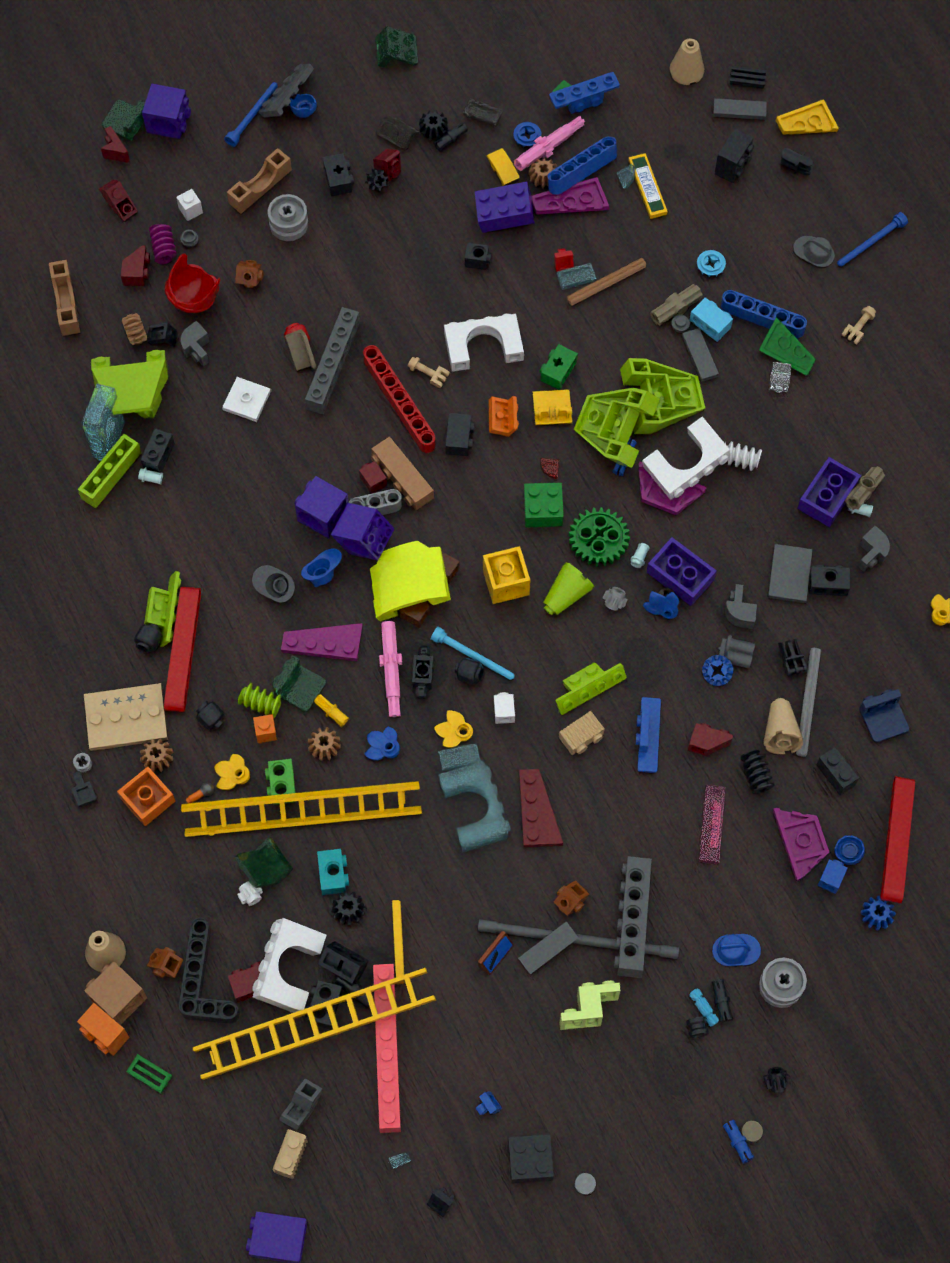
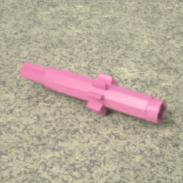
M578 116L547 137L540 136L535 139L534 142L536 144L514 160L515 167L522 171L536 162L537 159L541 157L548 158L553 155L552 151L555 147L567 140L568 137L584 125V119Z
M386 621L381 623L383 655H379L380 667L384 666L389 717L395 718L401 716L398 665H402V654H397L395 622Z

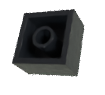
M734 129L718 153L715 175L731 183H734L736 178H740L744 171L743 167L748 165L752 159L750 154L754 149V145H752L754 137Z
M550 1134L508 1137L511 1184L553 1181L554 1173Z

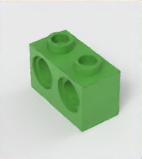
M292 759L268 761L269 768H265L266 780H270V787H267V795H281L276 793L280 788L286 789L284 794L296 793ZM277 770L284 771L280 776L274 774Z

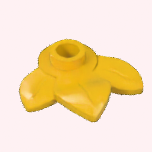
M937 594L931 601L933 608L932 620L935 624L942 626L950 623V598L945 600L940 594Z
M452 710L447 711V722L440 723L434 727L436 733L444 738L443 746L448 748L458 746L461 741H467L473 735V728L469 723L465 722L463 715ZM466 730L467 733L465 735L460 734V731Z
M232 754L229 761H220L214 766L216 773L221 777L216 785L218 789L231 790L237 784H245L250 779V771L245 766L244 759L238 754Z

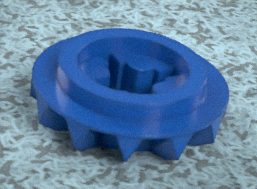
M523 122L514 129V139L517 145L521 144L523 148L525 146L532 147L536 144L534 140L541 136V130L534 123ZM525 131L530 135V139L525 136Z
M722 655L711 656L702 667L703 677L714 686L724 685L732 678V663ZM724 664L721 668L724 676L716 674L712 677L714 669L711 665L718 667Z

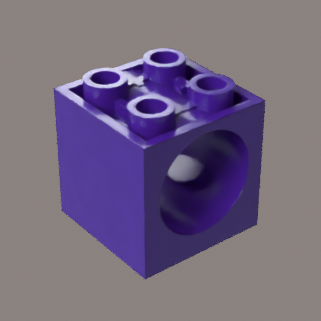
M151 83L142 111L146 133L181 139L182 132L185 133L186 119L190 118L191 115L186 90Z
M315 476L312 481L310 480L307 483L302 496L299 495L295 500L297 521L329 539L348 503V494Z
M347 503L331 535L349 554L378 561L392 536L394 527L377 509Z

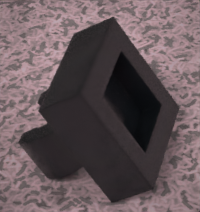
M444 1187L440 1190L436 1188L427 1203L430 1208L442 1217L446 1215L454 1201V1194L450 1197L444 1193L446 1189Z

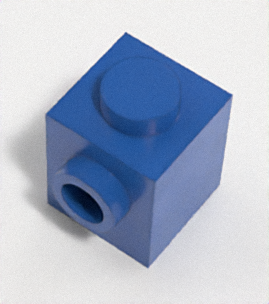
M829 859L817 886L836 894L848 867H845L838 860L832 861Z

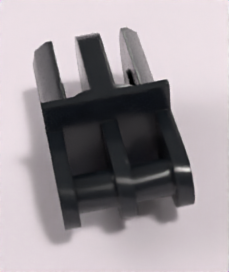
M790 148L783 149L780 163L795 170L794 174L799 172L804 175H810L813 160L805 156V151L803 154H800Z
M793 639L792 643L790 640L786 641L785 646L783 642L778 643L787 676H791L793 673L797 675L801 671L807 672L803 658L804 654L801 655L797 639Z

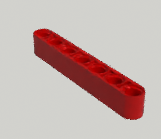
M374 345L367 346L363 351L365 366L419 449L424 453L434 451L436 446L434 432L381 351ZM425 440H430L431 442H430V443H424L423 441H425Z
M180 588L164 700L165 711L185 712L201 600V588Z
M897 776L894 778L881 900L902 903L915 780Z

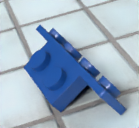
M610 72L549 94V97L555 109L568 105V109L572 114L603 103L604 92L619 88L620 84L614 72Z
M642 697L641 715H637L636 727H640V733H636L635 745H639L638 772H657L660 698Z

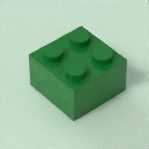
M562 483L524 484L525 527L563 526Z

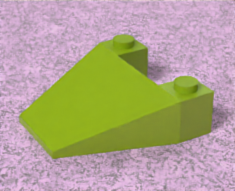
M165 350L146 352L147 362L111 366L110 357L91 359V370L95 388L113 415L152 409L168 380Z
M628 358L620 368L623 385L640 386L641 390H646L660 399L654 416L639 414L633 429L634 434L655 433L705 409L699 379L696 375L640 358Z
M637 388L587 395L574 430L606 458L619 465L632 468L639 450L627 443L639 414L654 416L660 399L646 390Z

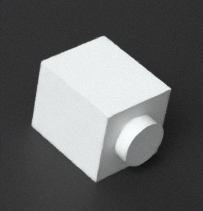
M192 189L176 197L178 207L187 221L203 213L201 201Z
M502 692L494 695L495 724L515 723L513 694Z

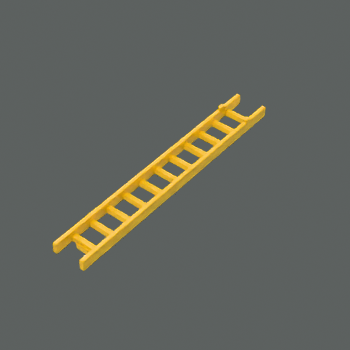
M419 781L181 805L182 812L200 811L202 827L186 828L185 837L208 834L212 836L218 833L422 814L421 806L404 807V804H406L404 791L420 789ZM398 792L399 808L384 809L383 793ZM378 793L379 810L365 811L363 795ZM358 795L360 812L345 813L343 797ZM338 797L340 814L325 815L324 798ZM319 799L320 816L306 817L304 800ZM299 801L300 817L286 819L285 802ZM279 803L281 819L266 821L264 804ZM259 805L261 821L247 823L245 806ZM239 807L241 823L227 824L225 808ZM220 809L221 825L207 826L205 810Z
M423 968L192 1047L194 1052L210 1047L212 1049L209 1052L213 1064H216L217 1070L200 1075L201 1079L205 1080L436 1001L434 995L417 1001L410 980L428 973L427 969ZM405 981L412 1003L397 1007L391 985ZM386 988L392 1010L378 1014L372 992ZM366 994L373 1016L359 1021L352 999ZM347 1001L353 1023L338 1027L332 1006ZM327 1008L333 1030L320 1034L313 1012ZM308 1014L314 1036L300 1041L294 1019ZM289 1021L295 1043L281 1047L275 1025ZM269 1028L275 1050L262 1054L255 1032ZM250 1034L256 1056L242 1061L236 1039ZM230 1041L236 1063L223 1067L217 1045Z

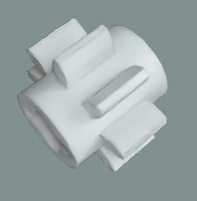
M248 881L239 887L240 893L237 895L243 905L247 903L249 906H252L262 899L260 894L263 891L258 882L253 884L252 881Z

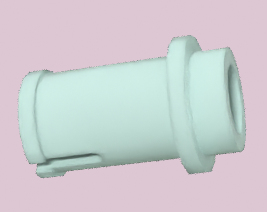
M141 468L138 479L142 480V482L148 481L161 485L163 473Z
M863 503L859 510L848 508V511H851V514L858 513L870 517L873 506Z
M638 544L634 556L630 558L633 567L641 568V566H644V559L650 549L647 544Z

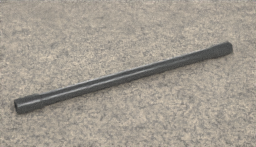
M479 919L478 931L501 933L504 931L510 935L543 939L554 931ZM577 934L579 938L572 942L574 944L616 949V939ZM645 943V954L678 959L679 947Z

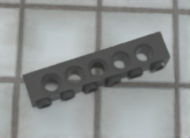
M344 307L341 308L306 395V410L324 415L360 324L358 311Z
M628 856L627 862L622 864V875H625V882L621 881L620 893L624 894L623 900L619 901V912H622V918H618L617 930L621 931L620 937L616 938V949H619V956H615L614 968H618L617 976L642 978L652 860L649 858ZM636 877L640 881L634 882L631 878ZM630 896H636L638 900H632ZM634 914L637 916V918L631 919L628 917V915ZM633 933L636 935V937L631 938L628 937L626 934ZM630 951L634 953V956H627L625 952Z

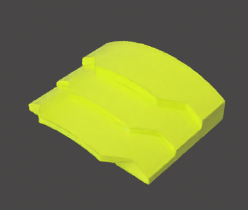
M419 541L405 543L383 551L377 564L370 568L376 618L379 621L398 616L397 610L429 601L432 605L451 600L440 547L429 548Z

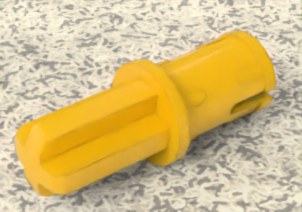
M321 694L315 698L314 703L326 712V717L333 719L340 727L347 723L349 717L342 713L336 704H331Z

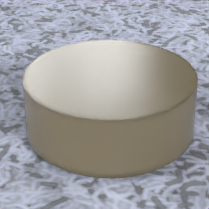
M748 1121L743 1125L741 1134L746 1137L747 1142L754 1143L762 1137L763 1129L758 1122Z

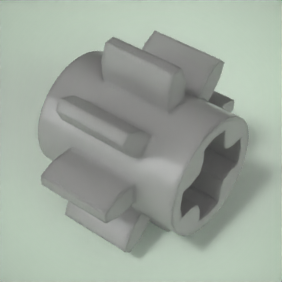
M618 587L606 590L603 596L605 606L615 611L618 608L625 607L628 600L625 598V591Z

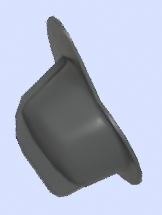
M802 236L793 245L794 252L798 257L818 267L829 266L835 257L829 241L823 237Z
M264 565L257 568L253 573V586L260 594L277 602H286L293 596L295 590L294 581L284 571L273 566Z

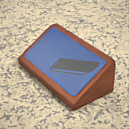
M504 931L498 935L478 960V967L488 975L493 973L514 946Z

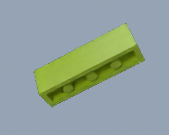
M123 434L78 488L81 499L97 508L141 454L139 443Z

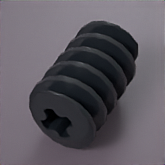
M760 750L749 751L740 757L741 761L744 762L743 768L746 769L745 775L749 776L747 782L750 783L749 788L753 791L752 794L766 792L775 786L774 783H768L773 778L772 776H766L770 769L763 768L768 765V762L761 761L766 755L759 754Z

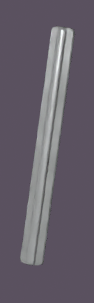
M811 648L800 721L803 746L796 751V755L806 757L808 752L821 655L819 648Z

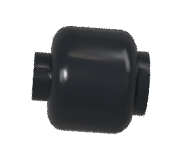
M152 623L140 626L134 637L136 648L144 653L155 651L163 637L159 631L160 628Z
M464 658L460 663L456 664L455 673L460 682L476 685L482 681L485 669L480 661Z
M206 701L196 710V719L207 730L211 728L216 730L224 723L222 718L225 713L213 701Z

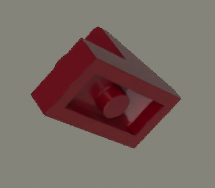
M111 126L105 128L106 136L104 138L107 145L101 148L103 158L129 162L128 151Z

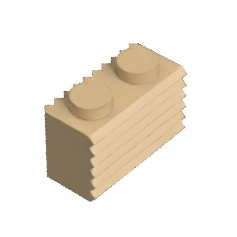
M589 711L559 732V739L571 755L575 753L581 754L588 748L587 745L592 742L595 744L603 738L605 729L594 714Z
M287 1130L273 1167L274 1173L290 1179L294 1178L295 1171L299 1166L298 1163H300L302 1158L301 1155H303L305 1150L304 1147L308 1143L305 1135Z

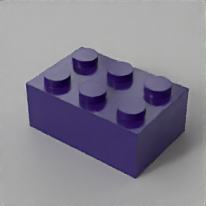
M527 182L475 191L477 218L482 233L534 223L531 191Z
M828 457L801 497L797 509L830 528L846 504L845 499L859 483L861 475Z
M673 537L653 557L647 567V573L666 588L672 589L679 598L690 606L695 603L715 580L717 572Z

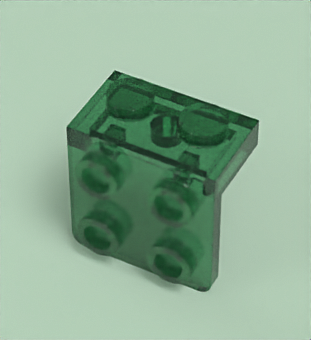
M388 26L377 34L375 43L377 46L376 58L378 66L384 68L392 59L412 65L418 63L415 35Z
M117 100L102 122V127L105 129L111 126L117 135L132 140L144 122L142 111L145 101L139 100L137 105L133 106L122 100Z
M293 655L290 660H286L280 676L277 675L273 680L274 695L278 696L280 694L281 699L307 712L313 705L315 698L326 685V680L302 667L300 659Z
M267 838L255 851L239 853L235 856L238 866L247 875L249 882L256 888L279 884L293 870L272 838Z

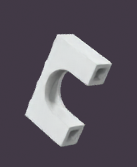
M503 314L498 317L488 316L484 319H469L466 322H451L444 325L445 341L452 372L470 369L467 344L473 337L481 334L494 336L500 341L505 363L524 360V350L516 314Z
M703 417L687 427L688 435L702 451L701 460L696 466L687 470L676 469L666 461L658 450L642 460L643 467L670 500L681 496L686 488L689 486L693 487L699 482L701 477L704 475L708 476L714 471L716 466L719 464L723 465L729 460L730 449Z
M282 918L276 920L271 926L270 932L272 935L270 941L265 946L264 951L266 954L264 960L259 965L258 970L260 974L254 982L252 997L294 1013L305 1008L309 992L291 986L282 979L278 969L279 958L287 948H293L312 956L321 954L326 934Z

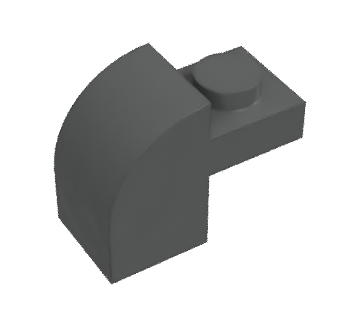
M195 321L181 335L183 354L186 358L191 356L196 363L200 362L203 367L208 364V355L202 348L209 343L208 333Z
M876 526L862 537L860 546L868 553L861 559L858 567L864 572L868 568L872 569L877 562L883 564L886 560L890 543L887 536Z
M736 584L734 591L731 590L730 600L726 601L725 615L733 625L753 629L756 620L757 604L742 603L743 585Z
M304 1079L294 1092L292 1101L282 1113L280 1121L298 1130L313 1112L320 1098L322 1088Z

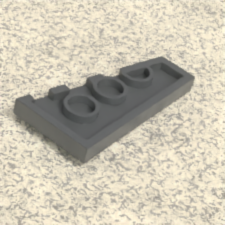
M299 64L294 68L295 72L283 81L284 84L273 92V96L262 104V109L259 111L262 117L282 115L284 112L282 108L288 106L291 102L289 98L299 91L298 85L304 84L314 70L311 64Z

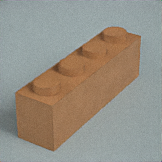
M390 436L371 448L372 461H375L382 468V472L387 479H391L395 490L404 495V500L408 506H413L415 510H418L434 499V490Z

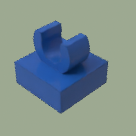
M484 1092L479 1096L483 1103L478 1105L476 1110L480 1115H484L488 1111L490 1114H496L503 1109L492 1092Z

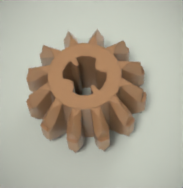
M545 157L542 161L537 159L536 163L530 165L528 175L531 183L535 182L536 187L539 185L542 188L545 185L548 186V173L556 169L557 165L552 164V160L546 161Z
M137 313L129 314L122 318L124 329L132 345L141 344L147 340L143 323Z
M328 727L325 728L324 732H322L321 728H318V734L312 732V738L308 739V744H310L308 750L313 752L312 756L314 758L319 756L321 761L324 759V756H327L328 760L331 759V754L337 756L336 750L341 749L339 744L340 737L336 736V731L334 730L329 733Z
M151 739V745L145 743V749L140 750L142 755L140 760L142 763H145L144 767H151L153 772L156 771V768L162 772L163 766L169 768L168 762L173 761V756H171L173 750L169 748V743H163L162 739H159L157 743ZM156 753L159 754V757L155 758L154 754Z

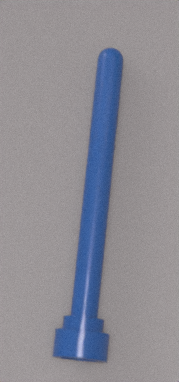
M276 82L269 86L234 131L227 133L224 140L228 145L235 147L239 143L240 134L262 108V104L277 89L278 84Z
M902 212L896 214L890 224L838 260L837 265L840 267L844 266L895 228H902L907 225V217Z

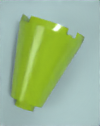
M566 562L562 566L543 601L544 609L550 615H558L595 587L588 578L585 579L582 575L583 573L570 563Z

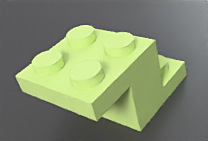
M610 980L604 981L600 985H594V983L589 982L579 986L577 993L579 1011H576V1009L564 1010V1013L560 1015V1030L601 1026L603 1019L601 1002L618 1000L620 983H614V981Z

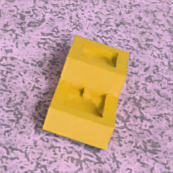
M503 148L487 155L493 171H496L503 186L520 178Z

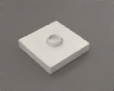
M237 377L222 407L223 411L257 422L271 393V389Z

